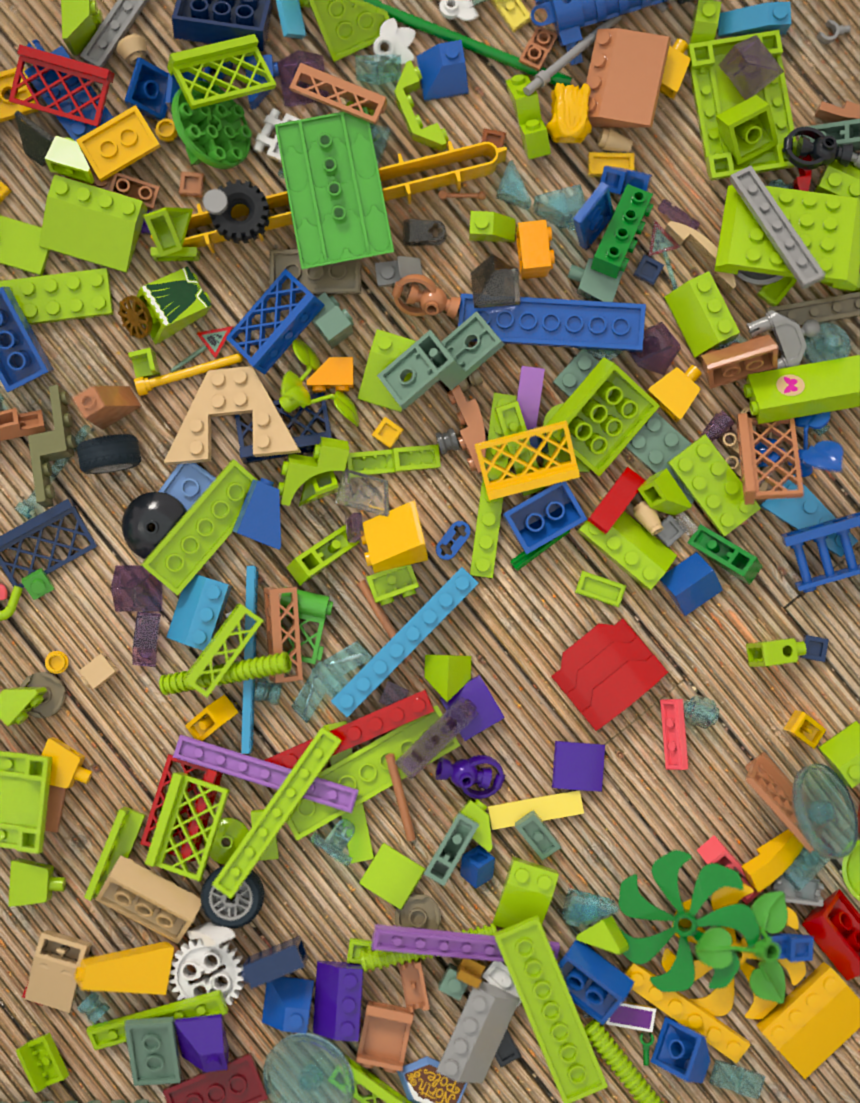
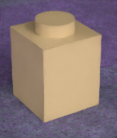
M100 653L79 670L82 674L80 677L82 682L88 688L92 687L93 689H98L120 671L106 653Z

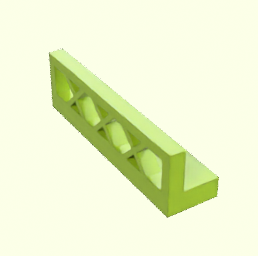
M238 603L182 680L208 698L264 620ZM247 614L256 622L250 630L241 631L240 620ZM237 626L238 631L232 632L234 628ZM247 633L244 639L242 640V634ZM238 634L240 643L238 647L227 650L226 639L231 635ZM223 645V650H224V651H219V652H218V650L220 649V647ZM233 652V654H232V655L230 656V658L228 659V654H227V653ZM224 654L225 665L222 668L213 669L212 658L215 655ZM209 664V670L204 671V669ZM214 672H219V673L217 674V676L214 678V674H213V673H214ZM210 673L211 684L205 691L195 682L200 675Z
M126 806L119 809L84 896L85 899L91 901L98 896L120 855L125 858L130 857L146 814Z
M346 1054L329 1077L331 1082L361 1103H372L369 1101L370 1099L377 1103L376 1098H380L386 1103H412ZM340 1071H343L353 1078V1081L343 1082L337 1076ZM357 1084H361L371 1091L372 1095L362 1096L358 1093Z

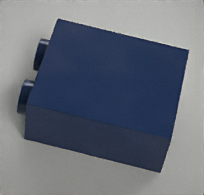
M300 935L249 956L242 966L243 970H241L245 984L249 983L250 988L253 989L305 967L308 955Z

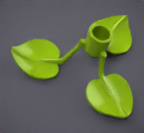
M296 338L292 342L293 350L297 358L306 365V371L301 378L292 371L285 373L282 382V397L279 398L282 408L286 412L291 413L300 406L305 408L311 404L332 399L338 411L358 427L359 418L356 407L345 393L336 391L335 394L311 400V396L302 382L312 369L316 371L320 367V361L315 351L308 344Z

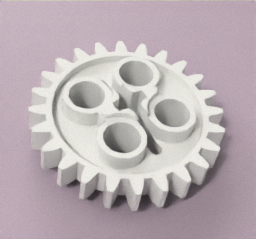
M201 938L197 942L194 939L190 940L189 946L184 943L181 946L182 951L177 950L174 954L176 958H173L171 963L174 967L170 969V974L175 976L171 977L169 983L176 984L172 992H180L177 1000L206 994L198 991L197 986L200 985L206 988L207 993L221 989L225 1002L231 1005L234 1001L233 997L238 998L240 994L238 990H242L244 984L240 982L243 981L240 973L243 970V965L238 964L243 957L234 956L237 948L229 950V941L225 945L220 943L216 946L204 947ZM208 955L216 956L218 962L213 963L209 961ZM187 965L195 966L197 972L189 971ZM221 965L226 966V968L217 969ZM218 976H224L228 983H221L218 980ZM198 979L196 982L189 983V980Z

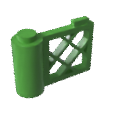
M297 589L299 619L305 620L302 623L299 621V628L307 638L300 644L302 646L309 641L314 649L312 658L301 654L302 662L316 664L317 660L321 661L324 646H320L326 615H331L334 602L330 601V596ZM291 592L282 593L280 604L286 609L291 602ZM282 619V620H281V627L286 631V629H285L284 626L282 625V621H283V619ZM309 621L319 623L318 631L312 636H309L302 626ZM288 637L287 639L293 647L286 652L289 655L294 649V642ZM316 637L315 644L312 641V638Z

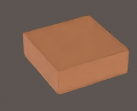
M181 171L179 195L203 198L205 174Z

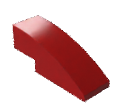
M627 466L587 521L604 534H607L635 497L638 488L646 480Z

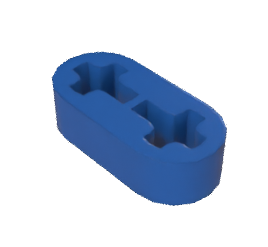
M457 521L453 523L438 542L436 554L440 559H452L467 541L471 530L466 522ZM456 526L458 528L464 526L466 536L460 535L455 541L453 539L456 534L454 528ZM452 541L454 543L450 548L452 554L441 555L442 549L440 546H446Z

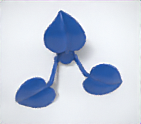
M831 412L794 418L796 426L804 427L803 449L798 450L802 477L812 474L813 468L842 472L843 449L839 443L821 441L814 447L810 446L808 448L809 427L821 429L826 426L831 418ZM765 438L773 444L777 441L772 438ZM761 442L755 446V449L762 454L769 449ZM774 451L767 456L774 463L778 462L781 457ZM762 461L757 467H768L769 465Z

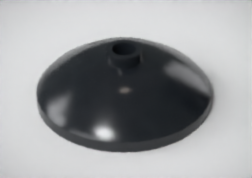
M149 492L135 498L126 508L122 519V533L128 547L136 555L146 559L187 512L185 506L177 498L164 492ZM150 523H153L156 528L154 531H150Z

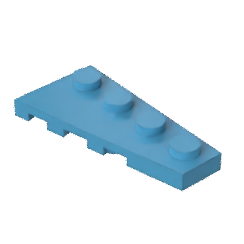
M790 480L783 485L787 490H797V485ZM804 484V496L801 498L766 499L759 505L781 521L794 527L795 530L836 519ZM849 532V537L853 547L858 542V540ZM836 533L827 535L825 540L828 551L838 557H842L844 551L839 535H836Z

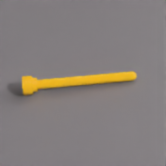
M237 353L152 379L144 378L143 376L134 379L139 396L147 395L154 387L208 372V370H215L242 362L243 355Z

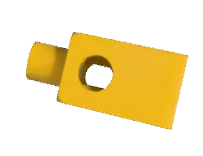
M677 39L672 47L669 46L660 88L661 93L673 100L676 97L691 60L684 54L688 43L682 39Z
M691 365L685 373L676 367L652 385L646 393L677 423L684 416L701 390L694 382L702 373L694 365Z
M48 738L41 755L52 757L50 785L69 789L73 787L76 780L88 784L93 771L82 767L85 756L58 738Z

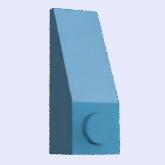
M767 2L722 12L719 15L717 35L718 37H737L779 30L780 35H786L792 24L790 2Z

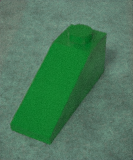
M701 524L687 542L694 549L748 585L752 583L763 567L757 557Z

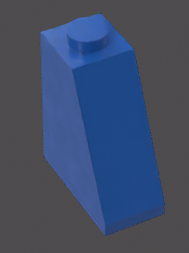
M261 477L260 481H252L232 531L280 550L279 489L273 487L274 482Z

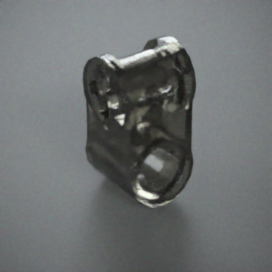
M406 219L403 221V245L438 246L446 240V229L441 221ZM434 229H439L438 237H433Z

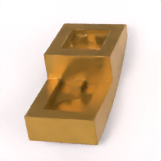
M461 958L456 978L478 989L482 981L481 975L485 969V962Z

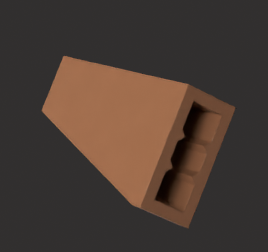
M91 386L72 398L84 419L102 430L142 407L130 386Z

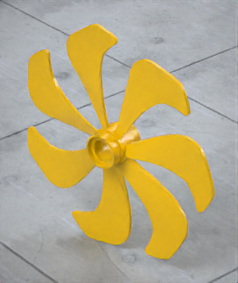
M744 883L743 890L733 887L720 888L711 896L713 911L728 905L737 904L740 899L753 893V888ZM692 899L682 902L684 909L690 910ZM787 907L788 917L786 926L797 930L799 924L796 912ZM683 918L679 920V924L682 927L692 925L689 919ZM721 926L731 935V946H748L744 936H742L741 940L736 939L735 929ZM697 927V930L703 933L706 932L703 927ZM692 935L687 936L689 942L698 943ZM669 948L664 950L661 961L666 972L670 970L676 958V955ZM740 951L737 954L740 960V969L749 981L751 972L756 968L747 963L746 958L762 959L757 958L754 953ZM787 959L776 960L787 969L792 985H797L805 976V961L790 962ZM693 960L695 969L694 982L713 968L705 965L700 960ZM734 978L727 987L714 989L706 997L691 998L690 1000L713 1016H724L730 1012L733 1006ZM753 993V1003L746 1012L745 1017L748 1019H763L778 1003L761 999Z

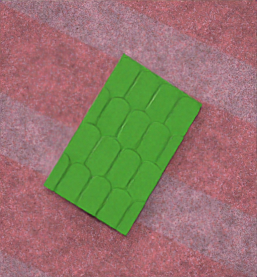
M366 107L362 108V109H363V112L366 113V114H368V113H367V108H366ZM338 112L275 124L301 269L394 252L370 123L348 113Z

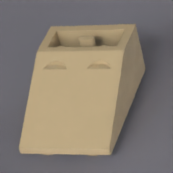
M51 930L42 932L33 958L25 999L70 1013L79 987L77 982H75V971L77 967H80L81 959L88 958L92 943Z

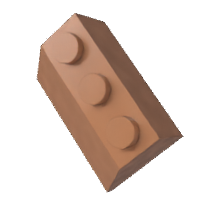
M769 334L765 336L758 335L749 341L735 342L720 350L713 349L701 355L702 367L710 389L745 379L748 374L777 369L778 347Z

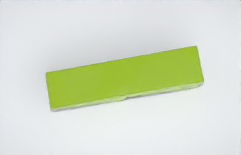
M437 444L349 453L345 476L346 478L440 468L439 446Z

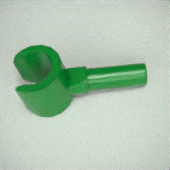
M641 1032L638 1038L640 1043L643 1044V1065L648 1066L650 1045L654 1042V1036L650 1033V1040L645 1043L642 1040L643 1033Z

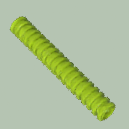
M282 652L281 654L276 653L274 656L268 655L267 657L250 658L247 661H234L217 686L229 684V682L247 681L256 677L274 676L276 674H283V672L289 673L291 670V659L286 652ZM223 663V664H221V665H214V666H212V668H213V669L222 668V667L225 665V663ZM186 671L161 675L159 679V687L164 695L195 689L182 680L187 673ZM214 672V673H213V674H214V678L217 676V674H218L219 672ZM210 673L200 675L195 684L201 688H208L211 684Z
M491 923L488 927L487 925H483V928L477 926L474 930L472 928H469V931L463 929L460 933L494 936L497 929ZM369 949L366 953L361 951L360 959L362 969L366 973L368 969L375 971V968H379L380 970L382 966L389 968V965L392 964L393 966H397V963L403 965L406 961L408 963H411V960L417 962L420 958L422 960H426V957L431 959L434 955L381 950L371 951Z
M597 1020L589 1022L584 1027L589 1041H592L591 1045L597 1047V1053H601V1058L606 1059L605 1063L611 1065L610 1069L615 1071L617 1077H620L619 1081L624 1083V1087L626 1089L629 1088L628 1092L631 1095L633 1094L634 1100H638V1103H664L660 1102L658 1095L655 1096L656 1092L651 1090V1085L646 1084L647 1080L641 1078L642 1074L637 1072L635 1066H632L633 1063L628 1060V1056L626 1054L623 1055V1050L621 1048L618 1049L619 1045L614 1043L613 1037H609L610 1033L604 1031L605 1027L600 1025Z

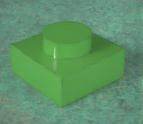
M43 568L21 579L22 584L33 600L54 590V585Z

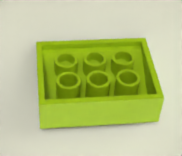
M54 174L47 195L39 247L127 273L143 226L144 215L147 213L148 208L142 200Z
M603 357L545 426L567 421L575 457L600 477L660 405L615 363ZM564 429L555 430L551 434L559 443L565 436Z

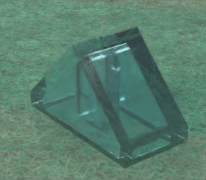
M355 55L356 80L375 85L399 80L401 76V55Z
M512 160L507 164L496 199L527 210L531 207L532 201Z

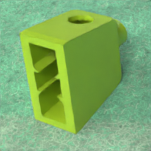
M795 638L746 644L749 667H764L798 662V656L806 655L807 652L805 643L803 641L796 642Z
M16 858L11 861L8 907L48 902L52 899L53 891H65L66 878L53 877V865Z

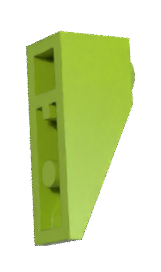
M345 524L294 558L286 568L301 586L359 544L360 541L349 526Z

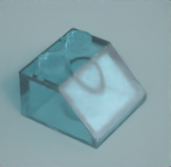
M581 184L535 196L532 208L533 213L561 229L567 227L568 230L575 229L573 218L585 204Z

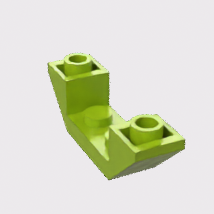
M411 60L407 61L394 91L396 103L412 140L444 152L447 150L446 142L449 141L446 130L444 128L440 129L438 122L423 128L420 116L413 113L414 103L409 93L420 89L422 75L418 66L414 67Z

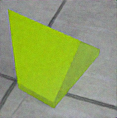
M165 207L144 215L161 257L183 249L182 246L194 208Z
M334 471L317 474L305 481L298 507L341 491Z
M425 655L424 678L446 702L471 679V656Z

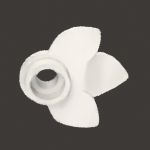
M472 0L440 1L439 10L446 19H455L457 17L463 21H471L479 16Z
M395 18L386 20L380 27V36L373 44L374 53L381 59L390 58L396 64H405L407 61H412L414 55L407 47L410 46L415 37V30L408 27L398 28ZM382 43L389 45V49L386 52L380 49Z

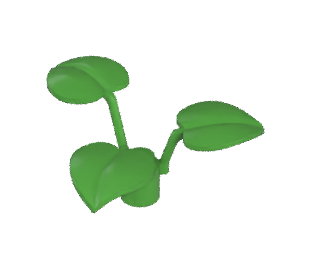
M775 891L760 896L751 907L757 923L761 927L760 933L765 938L764 940L757 941L754 948L731 946L732 937L729 932L723 928L714 927L708 929L702 935L695 947V953L702 963L717 969L731 964L733 959L731 950L754 953L762 961L758 963L759 968L754 969L750 974L749 984L752 992L761 999L784 1003L786 991L785 975L782 966L776 961L780 957V947L778 944L771 942L772 937H769L766 933L775 934L782 931L787 922L788 913L785 893Z

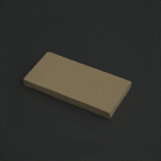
M298 249L270 250V286L287 269L315 296L321 295L324 292L327 295L361 294V258L301 269ZM289 278L282 284V290L290 289L291 280ZM303 292V293H297V294H296V296H305V295H306L304 292Z

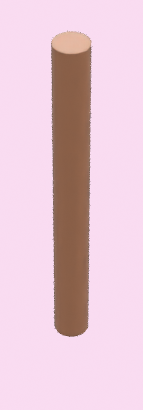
M364 579L357 583L389 638L392 639L397 634V631L381 605L375 603L371 589ZM411 654L404 659L405 663L413 658Z
M393 753L387 754L385 758L407 841H414L416 836L395 755Z

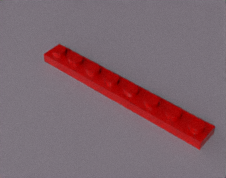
M426 689L331 730L332 734L342 740L333 755L434 712L435 709ZM313 739L269 757L265 761L293 769Z

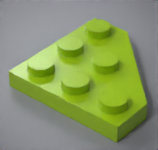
M308 0L333 62L374 44L375 40L380 36L381 25L390 19L386 10L363 0Z

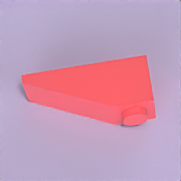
M715 835L697 849L707 864L717 863L737 871L742 882L753 888L741 867L742 864ZM753 888L754 892L746 895L741 900L747 905L763 890L758 893Z

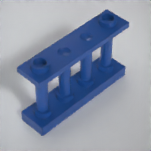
M860 512L781 534L783 544L786 547L790 546V548H793L802 578V581L795 582V587L798 591L803 590L804 593L811 592L817 589L816 586L860 574V564L857 565L849 537L851 528L857 526L860 528ZM833 533L840 537L848 568L837 571L833 569L825 540L827 535ZM812 539L813 542L817 543L825 574L811 578L803 550L804 542Z

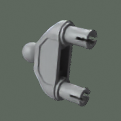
M774 310L768 311L765 317L746 324L751 337L770 329L773 331L782 354L778 359L777 369L799 366L807 347L804 336L815 337L821 330L819 322L814 319L807 320L802 328H800L797 322Z

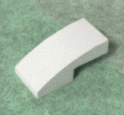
M206 922L187 931L190 940L201 938L204 947L216 946L236 937L235 933L228 927H220L213 922Z

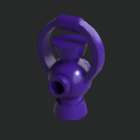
M486 755L460 759L451 764V761L440 757L436 767V780H447L450 777L455 786L462 788L466 795L475 799L492 796L501 789L505 779V774L499 762ZM486 763L497 768L498 772L491 788L489 786L492 779V768L483 767L478 770L476 765ZM476 782L479 787L485 790L476 791L470 789L469 787H471Z

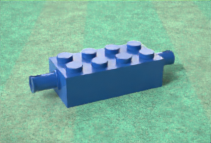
M38 39L32 41L38 50L45 51ZM28 43L27 46L33 48L31 43ZM62 45L51 52L52 54L70 58ZM34 66L24 71L28 78L37 73ZM54 70L43 74L48 85L59 80ZM75 76L65 81L70 91L82 85L78 77ZM40 77L32 81L38 92L45 88ZM62 83L51 89L57 100L68 94ZM91 85L87 87L92 97H96L97 94ZM85 90L74 95L79 106L90 100ZM49 92L41 95L48 105L54 102ZM71 98L60 103L65 113L76 109ZM93 104L82 110L87 119H95L96 109ZM104 106L100 126L114 118L106 106ZM55 115L70 137L75 141L97 128Z

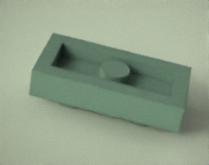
M534 810L515 822L516 829L542 860L562 848L558 839Z

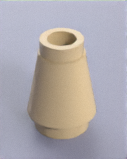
M603 128L598 137L597 146L601 147V150L629 153L633 140L611 128Z
M646 501L640 502L633 508L634 517L652 536L664 529L657 511L651 509Z

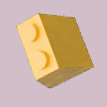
M415 501L362 522L364 531H360L362 544H367L369 551L365 553L367 566L372 565L374 573L428 560Z

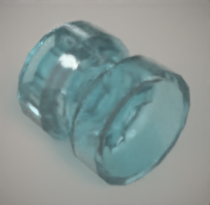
M259 678L255 689L254 701H269L270 704L278 705L282 683H269L266 679Z
M93 991L77 1009L81 1013H85L88 1016V1021L94 1025L110 1007L106 1003H102L99 1000V995Z

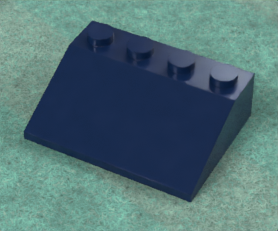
M177 0L172 15L174 39L214 44L255 34L259 41L257 47L259 51L264 52L269 32L273 0Z

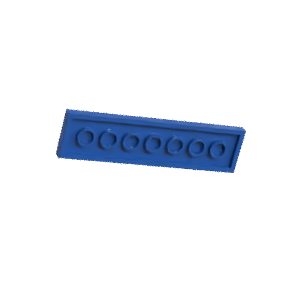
M461 293L458 327L477 311L505 344L642 352L646 304ZM473 339V340H471V341H472V342H477L478 339Z

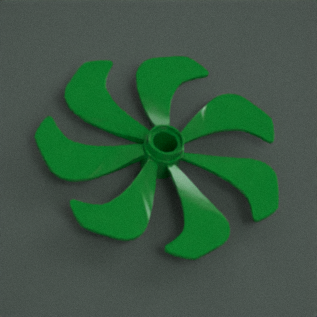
M673 850L657 859L652 866V875L655 882L678 911L675 916L654 906L640 894L637 874H633L622 881L619 893V908L626 916L644 920L673 921V927L649 937L634 938L621 930L629 944L628 951L623 953L629 961L635 964L647 963L667 944L675 933L680 935L677 955L670 970L662 975L650 977L652 984L662 992L685 991L692 986L695 978V969L687 936L692 935L699 942L704 933L697 930V927L723 926L736 929L742 933L750 948L755 945L760 936L759 925L753 910L741 903L728 905L702 917H696V913L704 902L720 888L733 887L743 890V882L738 872L723 865L710 863L701 869L695 883L690 910L683 908L678 889V872L680 867L690 860L692 856L681 850ZM683 918L689 919L692 925L682 927L679 924V920ZM731 950L733 959L730 965L720 969L714 968V974L708 986L710 989L727 987L738 972L740 960L734 950Z

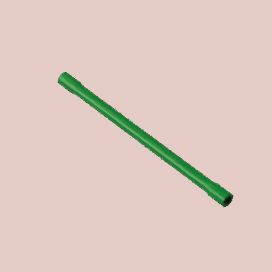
M363 0L386 10L389 18H395L397 22L447 42L461 40L463 48L532 76L540 72L520 63V58L384 4L380 0ZM557 72L550 78L549 84L556 86V83H563L567 86L571 84L572 77Z

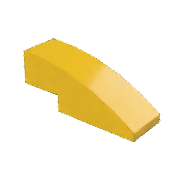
M787 829L756 849L758 856L741 866L749 884L758 893L781 876L804 847L790 829Z

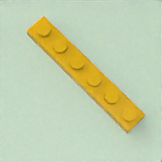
M631 962L625 970L624 974L635 982L631 988L633 991L680 1024L704 1035L708 1044L735 1063L740 1060L750 1047V1041L679 991L662 992L657 989L650 981V977L656 975L642 965Z

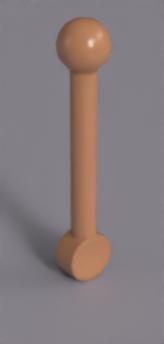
M441 190L438 196L441 200H445L447 197L478 198L479 200H484L486 193L483 191L478 193H447L445 190Z

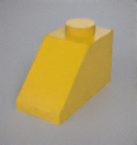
M224 694L204 708L185 727L194 739L204 741L239 712Z

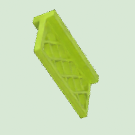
M255 34L170 54L167 69L171 76H175L191 110L276 88L277 84L257 47L259 41ZM254 56L257 65L254 66L245 62L244 58ZM225 62H232L238 66L233 71L224 67L223 64ZM211 67L217 71L214 76L203 72L202 69ZM240 67L252 71L251 78L239 74ZM190 72L196 76L192 82L183 78L181 73ZM222 72L231 76L230 83L218 79L219 73ZM258 74L265 77L267 83L261 84L253 79ZM198 77L211 82L208 89L196 84ZM237 79L248 85L246 88L240 89L233 86V82ZM216 84L227 90L223 94H218L212 91L213 85ZM194 89L205 94V97L194 100L191 92Z
M174 772L145 864L152 867L157 866L201 881L230 789L189 776V774L183 772ZM189 782L197 784L201 794L190 798L187 792ZM213 790L222 793L220 802L212 806L207 796ZM203 796L208 809L198 814L193 801ZM188 804L194 816L183 821L180 815L181 807ZM210 811L214 821L212 826L205 829L200 816ZM196 819L201 832L190 836L185 824ZM181 827L186 839L176 844L173 833L175 829ZM203 834L206 846L198 852L192 839ZM188 842L194 854L183 859L178 847ZM174 849L179 862L174 865L164 863L167 853ZM194 857L199 864L197 874L190 872L185 863Z

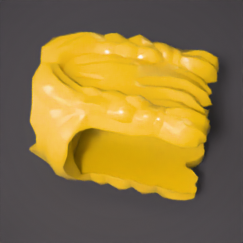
M556 83L555 89L551 92L552 117L551 121L546 125L547 132L550 134L553 142L581 144L591 133L592 126L588 120V99L591 89L588 84L584 83L581 89H579V85L575 87L573 84L565 86L563 83Z

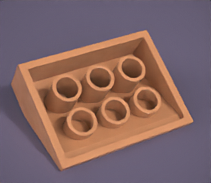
M621 28L597 30L586 84L591 89L588 99V120L592 128L652 127L671 41L669 36Z

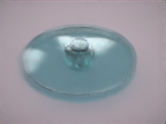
M816 763L803 767L797 773L793 783V805L800 829L812 848L823 857L828 859L845 857L855 848L858 837V820L851 795L841 778L828 766Z
M297 1033L287 1036L277 1043L266 1058L263 1078L266 1092L272 1103L352 1102L355 1083L350 1064L344 1054L325 1038L309 1033Z

